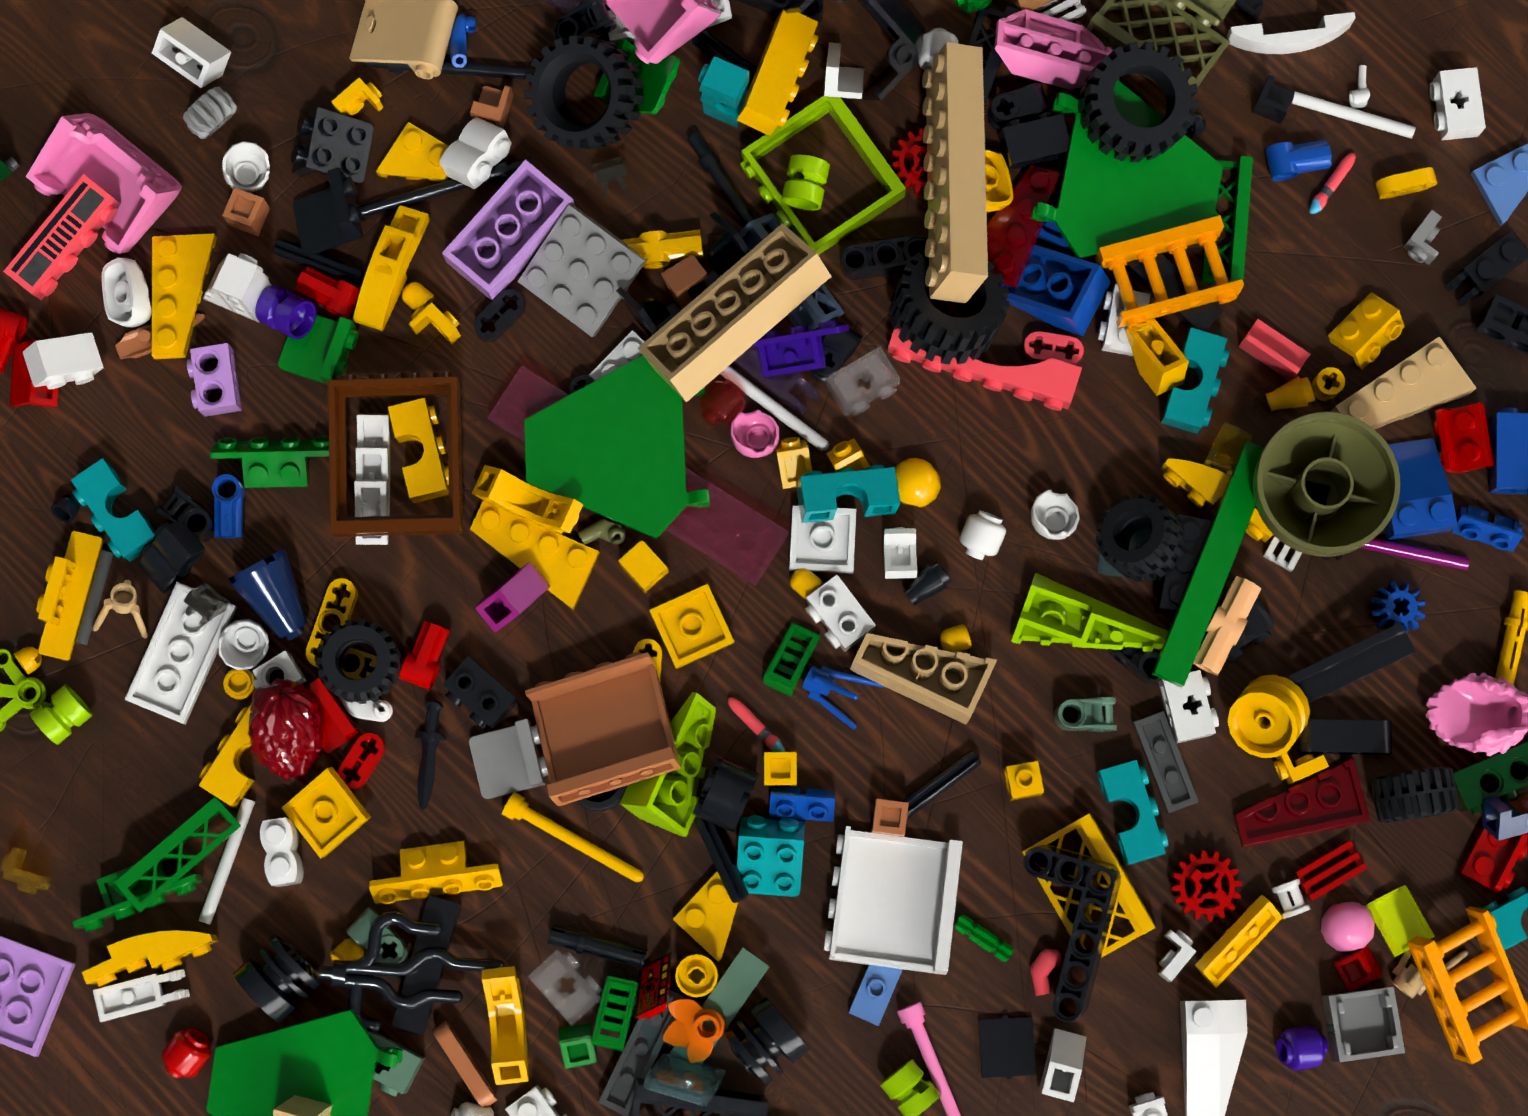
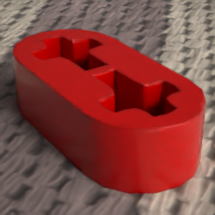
M373 733L363 734L357 739L337 771L350 790L360 789L366 784L386 752L384 740ZM373 740H376L375 747L379 749L376 754H368L363 761L361 758L366 752V749L362 747L364 742L371 743ZM360 762L362 765L357 772L361 776L358 782L352 780L348 784L346 782L348 776L345 774V771L347 769L354 770Z

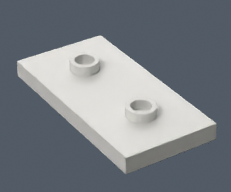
M176 582L125 700L186 725L219 650V637L223 630L231 623L237 606Z

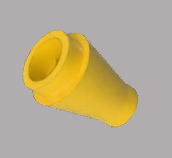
M1298 376L1274 391L1265 394L1271 412L1280 409L1309 406L1308 403L1315 401L1308 377L1300 379Z

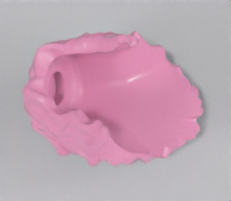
M1472 672L1460 680H1453L1450 685H1442L1440 690L1434 693L1432 697H1429L1426 706L1429 708L1426 718L1431 722L1429 728L1435 730L1436 735L1448 742L1449 745L1464 748L1473 753L1485 752L1486 756L1489 757L1498 752L1504 754L1511 746H1515L1528 732V694L1515 688L1504 677L1495 679L1488 676L1485 672L1481 673L1480 676Z

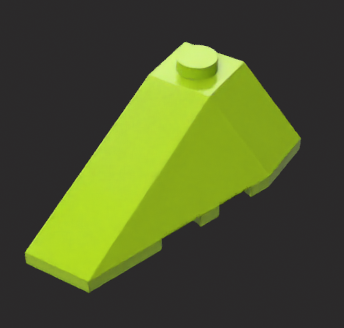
M697 692L691 693L670 722L681 769L628 785L620 801V805L639 819L682 837L687 836L695 818L692 812L699 797H696L699 778H704L706 770L705 767H702L704 750L710 746L716 708Z

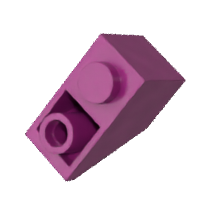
M530 561L481 598L475 609L496 633L520 615L550 585Z

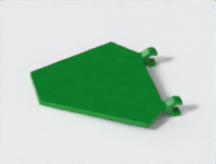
M1119 80L1116 81L1113 93L1114 103L1119 114L1127 122L1143 128L1154 127L1162 123L1164 119L1162 115ZM1059 93L1058 98H1054L1053 111L1075 114L1057 208L1038 202L1037 206L1033 207L1031 219L1041 222H1054L1077 258L1083 259L1096 256L1100 247L1214 217L1223 165L1186 135L1166 152L1160 153L1154 159L1147 161L1146 157H1144L1140 162H1130L1131 156H1127L1123 161L1114 159L1115 150L1112 149L1108 154H1104L1099 150L1103 145L1099 139L1092 144L1088 138L1093 132L1091 127L1082 128L1080 121L1086 116V112L1078 113V104L1084 97L1078 100L1071 95Z
M643 355L524 420L526 483L556 495L575 499L583 504V508L655 539L666 530L687 506L710 507L709 490L686 491L683 398L654 371ZM705 387L694 396L705 395Z
M353 1008L223 1044L215 1049L206 1111L212 1116H273V1110L296 1095L331 1104L330 1116H368L376 1062L395 1068L397 1063L402 1061L403 1050L394 1047H379Z

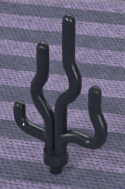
M393 911L381 914L371 924L368 948L362 958L355 961L333 960V966H319L318 979L332 980L331 986L349 987L348 1010L353 1008L369 1032H377L381 1028V1022L378 1019L365 1018L361 1014L363 988L377 990L387 1002L400 1009H415L427 1002L460 1003L463 1000V994L458 990L425 989L411 996H402L387 981L376 976H407L429 960H436L449 969L482 972L485 969L503 968L505 964L502 960L455 957L445 949L437 947L423 948L404 963H378L376 960L381 949L382 932L388 925H397L406 932L415 935L438 936L442 932V927L438 923L417 922L404 913Z

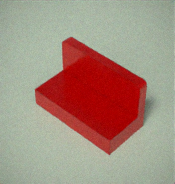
M30 340L14 345L10 406L20 407L29 404L54 408L58 405L59 388L47 389V386L34 387L22 353L38 340Z
M318 678L309 684L311 689L308 691L315 694L320 709L319 715L322 721L321 728L324 737L321 741L322 748L327 754H331L360 732L334 694L324 685L323 680Z

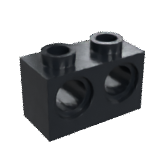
M1495 294L1486 303L1474 331L1528 355V308Z

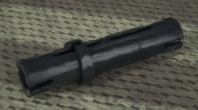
M553 924L548 940L550 945L576 951L575 954L581 956L583 953L594 955L639 969L643 968L648 950L588 934V930L582 929V931H577Z

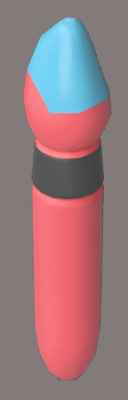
M1349 153L1341 160L1320 192L1314 196L1309 209L1310 214H1316L1325 207L1327 199L1333 194L1355 163V153Z
M735 697L728 698V704L732 711L761 740L765 741L766 746L771 751L785 752L780 739L772 735L769 729L740 700Z

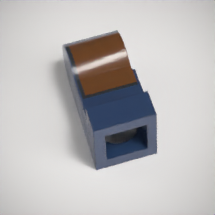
M1528 792L1519 794L1515 799L1503 802L1496 796L1484 798L1482 826L1498 841L1528 833Z

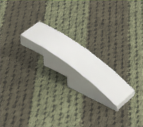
M357 414L356 480L354 481L355 517L390 516L391 439L389 414ZM389 536L356 537V545H388Z

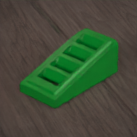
M792 622L764 674L763 683L787 696H792L821 635ZM794 636L809 643L808 647L806 648L792 641V637ZM789 648L803 656L800 659L786 652V649ZM783 660L797 668L793 670L780 664V661ZM775 671L778 672V673H780V674H782V675H784V676H786V677H788V678H790V680L787 679V678H785V677H783V676H780V675L776 674Z
M607 976L592 1036V1045L623 1052L639 983ZM611 991L628 994L629 998L611 994ZM608 1003L625 1006L626 1010L622 1011L607 1006ZM607 1016L623 1020V1023L621 1025L604 1021V1018ZM601 1030L618 1032L620 1036L616 1038L603 1035Z

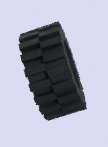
M578 35L569 36V39L559 38L554 40L556 47L546 45L541 50L545 56L544 59L535 57L530 64L537 68L535 74L527 73L525 81L532 83L531 90H524V99H532L533 105L526 107L528 115L538 117L533 122L536 129L546 131L543 136L549 141H558L557 145L582 149L606 148V144H615L621 140L618 134L628 135L633 129L627 124L628 121H638L641 114L634 111L635 104L643 105L644 96L637 95L636 89L644 87L643 80L633 76L634 73L639 71L636 63L626 61L630 55L625 50L617 49L618 45L612 42ZM587 63H593L604 72L608 79L610 98L605 111L598 119L583 124L576 120L567 108L565 87L570 75L578 67Z
M1137 42L1128 43L1123 49L1119 46L1109 55H1106L1084 80L1086 83L1081 87L1079 96L1084 97V99L1078 104V113L1086 112V116L1080 121L1082 128L1091 127L1093 132L1088 138L1092 144L1098 139L1103 143L1099 149L1101 152L1108 154L1112 149L1115 150L1114 159L1123 161L1127 156H1131L1130 162H1140L1144 157H1146L1147 161L1154 159L1177 143L1188 132L1186 130L1193 124L1196 118L1191 114L1198 109L1199 100H1191V98L1198 92L1196 83L1189 85L1187 81L1193 74L1190 68L1184 71L1180 69L1178 65L1184 60L1178 55L1172 60L1168 58L1167 54L1170 49L1161 46L1157 51H1153L1154 43L1145 42L1140 48H1138ZM1126 74H1142L1153 79L1161 87L1167 106L1166 114L1161 124L1149 128L1138 127L1127 122L1119 114L1113 95L1114 87L1119 77Z
M925 251L923 255L918 252L904 268L890 300L892 303L889 307V315H894L891 321L893 328H901L898 336L903 343L910 340L912 342L910 350L917 354L922 349L927 352L925 359L933 361L935 356L941 357V364H950L952 358H956L957 364L966 363L969 356L972 360L977 359L982 351L986 352L1007 316L1006 313L1009 309L1010 301H1006L1009 296L1008 287H1001L1004 282L1001 273L993 275L992 271L995 266L988 261V277L970 298L977 309V314L967 318L951 317L940 312L929 301L925 291V276L929 267V257L925 256Z

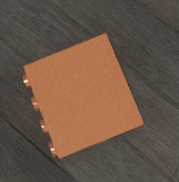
M648 652L632 653L626 656L624 660L614 663L603 662L596 665L595 669L583 673L571 672L565 675L563 679L554 682L543 681L537 683L534 688L525 690L526 696L532 702L550 784L547 785L548 794L558 807L681 769L656 665Z

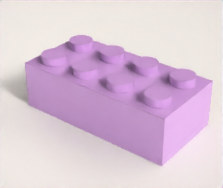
M525 159L442 252L447 264L493 301L535 256L568 204L575 206L574 200Z

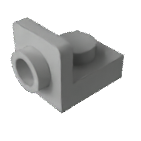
M1433 210L1424 218L1404 245L1412 259L1419 263L1425 262L1428 265L1439 254L1437 250L1429 245L1440 231L1436 225L1442 218Z

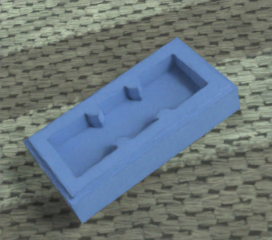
M869 965L848 1013L879 1026L903 969Z

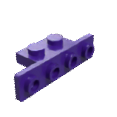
M833 320L818 323V330L809 331L808 325L789 328L790 334L779 336V330L768 331L750 348L758 347L763 378L824 368L826 363L821 336L849 331V325L838 326V321Z

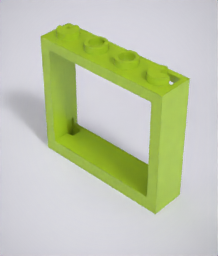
M822 96L786 120L783 128L777 126L771 136L765 134L741 150L743 162L740 163L742 170L749 179L754 177L759 183L758 191L767 204L772 202L778 212L775 214L779 222L790 227L793 233L818 255L905 197V186L841 97ZM827 113H830L887 194L814 242L789 205L781 201L782 195L757 160Z

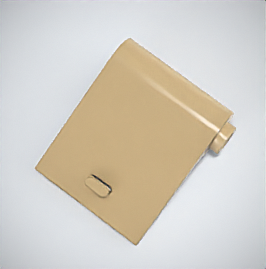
M365 0L349 59L353 62L408 64L415 74L422 79L437 77L441 74L458 5L453 0Z

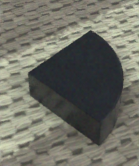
M1237 0L1234 7L1255 23L1262 12L1263 0Z

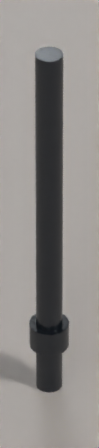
M444 61L441 73L525 80L527 73L535 74L537 68L466 63L464 67L456 68L452 65L451 61ZM364 62V67L388 69L389 72L402 73L403 70L413 71L408 64Z
M697 133L691 135L687 141L699 157L698 163L704 172L710 173L745 226L750 221L755 220V217L719 166L720 160L716 154L708 150Z
M531 156L509 163L506 160L497 163L492 168L489 178L483 183L496 179L499 182L507 180L525 159L533 165ZM451 179L358 207L362 218L396 209L399 205L407 206L462 190L469 186Z

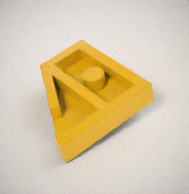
M408 122L376 170V173L380 177L386 178L387 176H399L410 180L429 179L434 182L447 181L449 177L446 176L439 162L449 146Z
M716 872L673 920L715 960L720 962L738 903L731 902L718 872Z

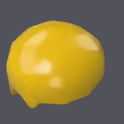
M908 458L895 466L899 497L902 503L925 507L937 498L941 489L940 475L931 463L924 459Z

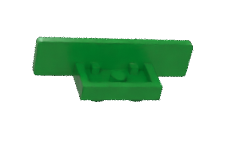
M318 436L313 438V440L285 437L281 441H269L265 437L252 438L249 441L223 438L213 444L210 450V458H241L244 488L308 487L310 481L307 457L329 456V436Z
M163 863L157 866V876L167 877ZM131 867L96 880L106 909L73 921L74 928H84L85 932H90L103 927V920L115 916L116 920H120L135 914L133 905L124 895L121 897L113 888V883ZM153 870L147 876H153ZM193 874L178 880L147 908L166 902L164 896L174 892L181 896L196 890L195 884L203 881L201 875ZM141 880L130 889V892L140 903L151 894L152 881ZM156 881V889L164 882Z

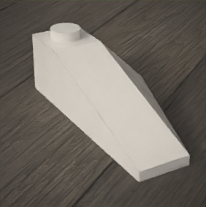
M1246 1000L1180 1001L1185 1116H1225L1248 1033Z

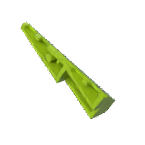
M1035 573L1011 642L1021 644L1022 641L1040 642L1041 645L1048 646L1051 643L1072 644V647L1112 650L1132 647L1142 648L1144 652H1152L1153 649H1162L1169 631Z

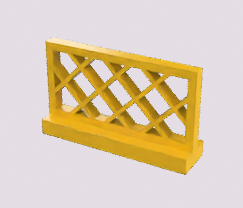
M1089 813L1027 848L1022 853L1025 856L1026 852L1041 845H1048L1058 838L1059 842L1056 848L1062 849L1064 835L1077 829L1083 842L1080 853L1076 854L1110 863L1120 871L1121 883L1102 958L1139 936L1155 929L1156 925L1092 814ZM1085 846L1088 848L1092 857L1083 854ZM1035 861V864L1038 868L1045 869V867L1038 866L1037 862ZM1076 865L1074 876L1070 874L1067 875L1071 878L1076 879L1079 872L1078 866ZM1099 871L1097 876L1098 884L1103 888H1108L1111 881L1110 876L1104 871ZM1102 874L1108 885L1100 883ZM1037 878L1071 936L1074 923L1070 922L1067 913L1070 903L1079 905L1080 902L1071 899L1074 888L1070 887L1068 898L1054 894L1051 889V881L1047 882V880ZM1058 899L1066 901L1065 910L1062 908ZM1092 902L1088 907L1090 915L1093 909L1102 912L1101 907L1095 906ZM1118 902L1125 914L1116 911ZM1115 915L1129 919L1135 931L1125 937L1110 934ZM1082 934L1080 939L1081 946L1086 949L1083 944L1086 934ZM1109 938L1118 940L1107 946Z

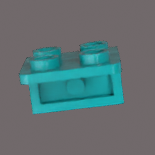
M757 815L741 817L737 869L749 894L796 897L800 894L805 834L804 821H797L793 818H783L781 820L765 819Z

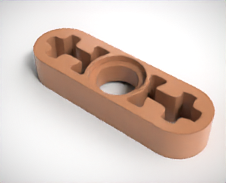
M445 1020L433 1028L432 1032L478 1104L481 1107H488L498 1100L496 1094L452 1026Z

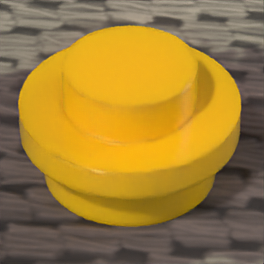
M233 668L225 675L223 681L224 690L234 699H246L255 690L252 682L256 680L255 676L248 669L236 670Z

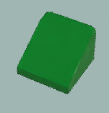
M590 1023L558 1030L565 1069L597 1063L595 1046L591 1044L593 1035Z

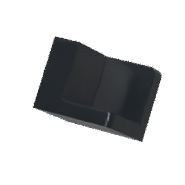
M1269 74L1252 113L1281 124L1288 112L1294 93L1272 84L1275 76Z

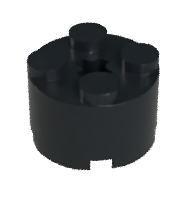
M718 755L692 814L734 832L759 777V773Z

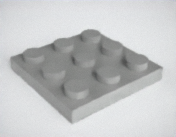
M568 204L517 282L588 335L595 337L621 299L616 290L622 287L626 291L647 259L576 206Z

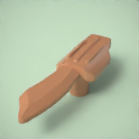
M195 314L196 321L194 327L205 319L204 314ZM146 325L125 333L122 340L115 345L120 359H136L152 352L151 326Z

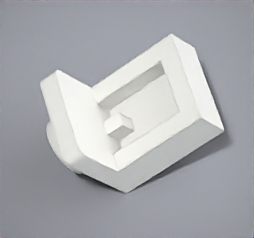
M904 527L885 529L883 546L885 579L917 578L916 529Z

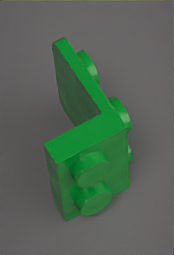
M618 39L616 43L618 45L617 49L625 50L630 55L626 61L636 63L639 71L633 74L634 78H641L643 80L644 87L636 88L637 95L644 96L643 105L635 104L634 111L641 114H657L663 107L668 89L677 75L680 59L674 55H669L658 64L651 62L646 64L635 54L634 51L637 48L627 40ZM603 73L594 96L608 104L610 86L606 75Z
M316 315L315 323L306 336L300 339L287 337L278 366L283 371L328 385V380H337V375L346 374L348 368L347 358L350 350H353L356 346L359 336L358 329L352 320L340 317L337 322Z

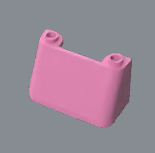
M606 0L608 7L636 38L634 45L637 49L634 52L646 64L650 62L658 64L713 24L721 15V11L712 0Z
M90 113L62 116L26 175V178L34 183V187L38 192L47 196L51 194H63L66 196L81 176L85 174L121 203L117 208L118 212L114 219L102 226L105 229L102 234V238L105 241L104 245L110 251L117 254L128 253L171 205L182 189L181 184L172 175L107 122Z

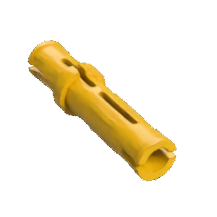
M1520 590L1513 591L1514 595L1509 617H1506L1504 620L1506 631L1495 679L1504 677L1513 686L1525 633L1528 630V592Z

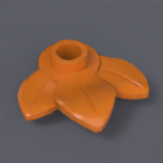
M677 999L670 1002L668 1009L675 1020L666 1029L663 1041L676 1047L687 1048V1056L690 1063L705 1060L712 1053L714 1041L718 1040L725 1031L723 1016L714 1009H703L692 999ZM704 1021H713L715 1028L707 1029L704 1026Z

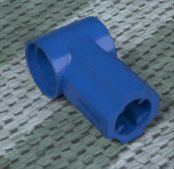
M1327 140L1293 145L1292 142H1281L1270 145L1265 149L1272 181L1287 180L1296 177L1299 173L1328 169L1332 165V154Z
M220 475L212 484V493L214 495V537L225 539L243 538L246 488H244V483L233 475ZM228 482H234L236 485L235 494L230 498H224L222 494L224 485Z

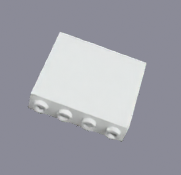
M846 826L845 835L838 834L836 854H842L841 867L834 866L832 886H838L837 899L830 898L828 918L834 919L833 932L826 931L824 950L830 951L829 960L946 975L949 967L963 841L949 840L946 843L851 830L850 826Z

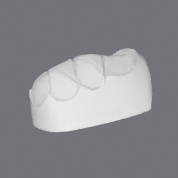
M116 258L108 262L102 271L103 301L108 320L131 328L144 325L151 318L152 309L149 301L148 286L141 267L136 263V260L128 258Z

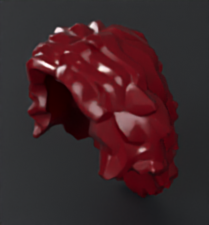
M276 678L271 685L258 687L253 692L251 713L249 715L248 735L251 744L249 749L258 756L260 764H265L271 770V773L277 774L287 781L290 777L297 779L299 776L302 777L308 773L310 765H313L316 759L320 757L319 751L322 748L321 741L324 737L321 728L322 721L319 715L320 709L315 694L310 693L303 684H297L289 679L282 680Z

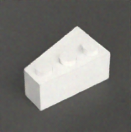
M228 253L217 266L203 299L259 322L255 313L257 301L263 291L272 286V284L268 280L269 277L263 273V268L256 265L257 260L242 253L238 257Z

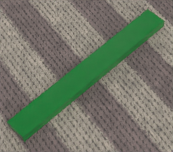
M1249 441L1244 442L1152 672V675L1178 687H1183L1186 683L1256 506L1253 494V476L1257 460L1264 448Z

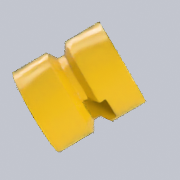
M695 954L687 956L679 963L676 968L675 978L677 986L683 993L698 998L707 996L718 984L719 973L717 966L711 959L704 955Z

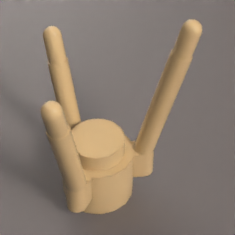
M125 580L124 583L115 585L111 590L110 598L104 600V606L92 630L98 631L109 610L113 609L120 614L132 613L141 636L147 638L148 633L140 614V608L137 605L136 590L132 586L131 581Z
M1408 950L1403 953L1399 964L1392 971L1396 976L1392 983L1413 999L1416 994L1421 996L1426 988L1418 968L1412 964L1405 968L1411 956V951ZM1461 951L1445 963L1446 970L1449 971L1468 955V951Z

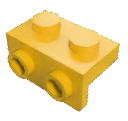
M1371 292L1328 337L1332 344L1352 356L1356 366L1363 370L1369 363L1374 362L1378 358L1380 352L1391 341L1400 336L1405 326L1399 309Z

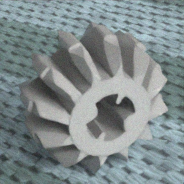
M214 87L209 89L184 113L183 119L193 134H196L200 139H205L225 125L232 118V115L236 113L237 107L227 92H224L220 87Z

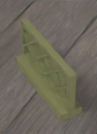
M1107 0L1099 12L1095 13L1087 26V29L1099 38L1106 48L1110 47L1112 50L1119 46L1123 49L1128 43L1137 42L1138 48L1145 42L1154 43L1153 51L1158 50V45L1172 44L1175 56L1178 55L1184 60L1178 65L1182 71H1184L1183 63L1198 61L1199 75L1196 78L1192 76L1187 80L1189 85L1196 83L1197 88L1230 44L1229 40L1200 23L1192 15L1178 8L1169 0H1135L1126 2L1125 0H1119L1117 3H1115L1116 0ZM1148 6H1160L1164 9L1166 17L1151 19ZM1142 7L1145 20L1130 21L1127 9ZM1121 9L1124 22L1113 23L1104 16L1110 10ZM1184 22L1190 26L1192 35L1177 36L1174 23ZM1168 24L1170 37L1156 39L1153 26ZM1147 27L1149 39L1138 40L1133 36L1132 28ZM1210 40L1218 45L1219 48L1216 52L1202 53L1200 41ZM1193 42L1196 54L1181 56L1178 43ZM1145 76V77H1147L1148 79H1150L1151 81H1153L1155 84H1157L1153 79H1151V78L1148 77V76Z

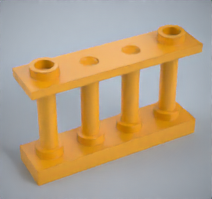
M1220 215L1099 248L1095 258L1096 262L1101 265L1102 269L1109 268V270H1113L1126 311L1120 312L1117 319L1118 328L1128 325L1129 329H1133L1146 324V320L1219 301V304H1225L1237 299L1244 283L1242 279L1230 283L1228 281L1216 245V241L1224 228ZM1197 243L1204 247L1217 285L1200 291L1185 251L1188 248L1187 246ZM1167 251L1174 256L1186 291V295L1171 299L1168 298L1155 260L1157 254ZM1138 259L1139 262L1144 264L1156 303L1138 307L1125 268L1127 262Z
M1469 906L1465 909L1471 922L1467 926L1438 942L1416 936L1407 941V944L1454 1059L1473 1065L1483 1059L1478 1048L1480 1046L1479 1042L1510 1024L1528 1030V1003L1523 998L1496 931L1497 923L1488 910ZM1476 936L1483 953L1448 972L1442 960L1443 954ZM1488 965L1495 982L1459 1001L1454 989L1456 983ZM1500 995L1506 1011L1478 1028L1471 1030L1466 1019L1468 1012Z

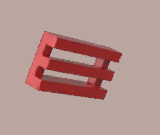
M1351 840L1293 873L1297 879H1300V885L1310 901L1317 899L1368 869L1360 859L1361 856L1358 851L1356 852ZM1347 850L1350 856L1306 881L1304 878L1305 874ZM1354 862L1356 865L1355 868L1313 892L1310 888L1348 864Z

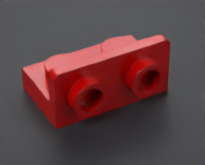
M1475 403L1450 410L1443 408L1436 410L1434 427L1437 435L1440 437L1442 449L1440 450L1439 457L1446 472L1460 474L1494 466L1483 403Z
M1482 826L1458 874L1491 892L1501 891L1502 888L1507 889L1515 875V872L1512 871L1517 859L1522 860L1528 851V842H1526L1528 833L1498 841Z

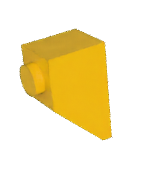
M1153 318L1146 320V324L1140 327L1127 328L1126 334L1139 374L1156 396H1159L1173 387L1183 384L1189 361L1156 319Z

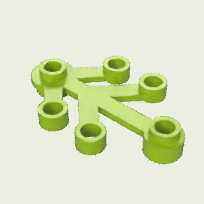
M0 649V655L4 653L8 655L7 663L0 664V668L5 670L15 685H7L0 682V697L13 698L0 709V732L5 728L6 721L22 708L36 709L45 701L47 696L44 683L34 677L26 678L14 663L13 653L6 649ZM30 688L36 690V695L33 699L26 697V692Z

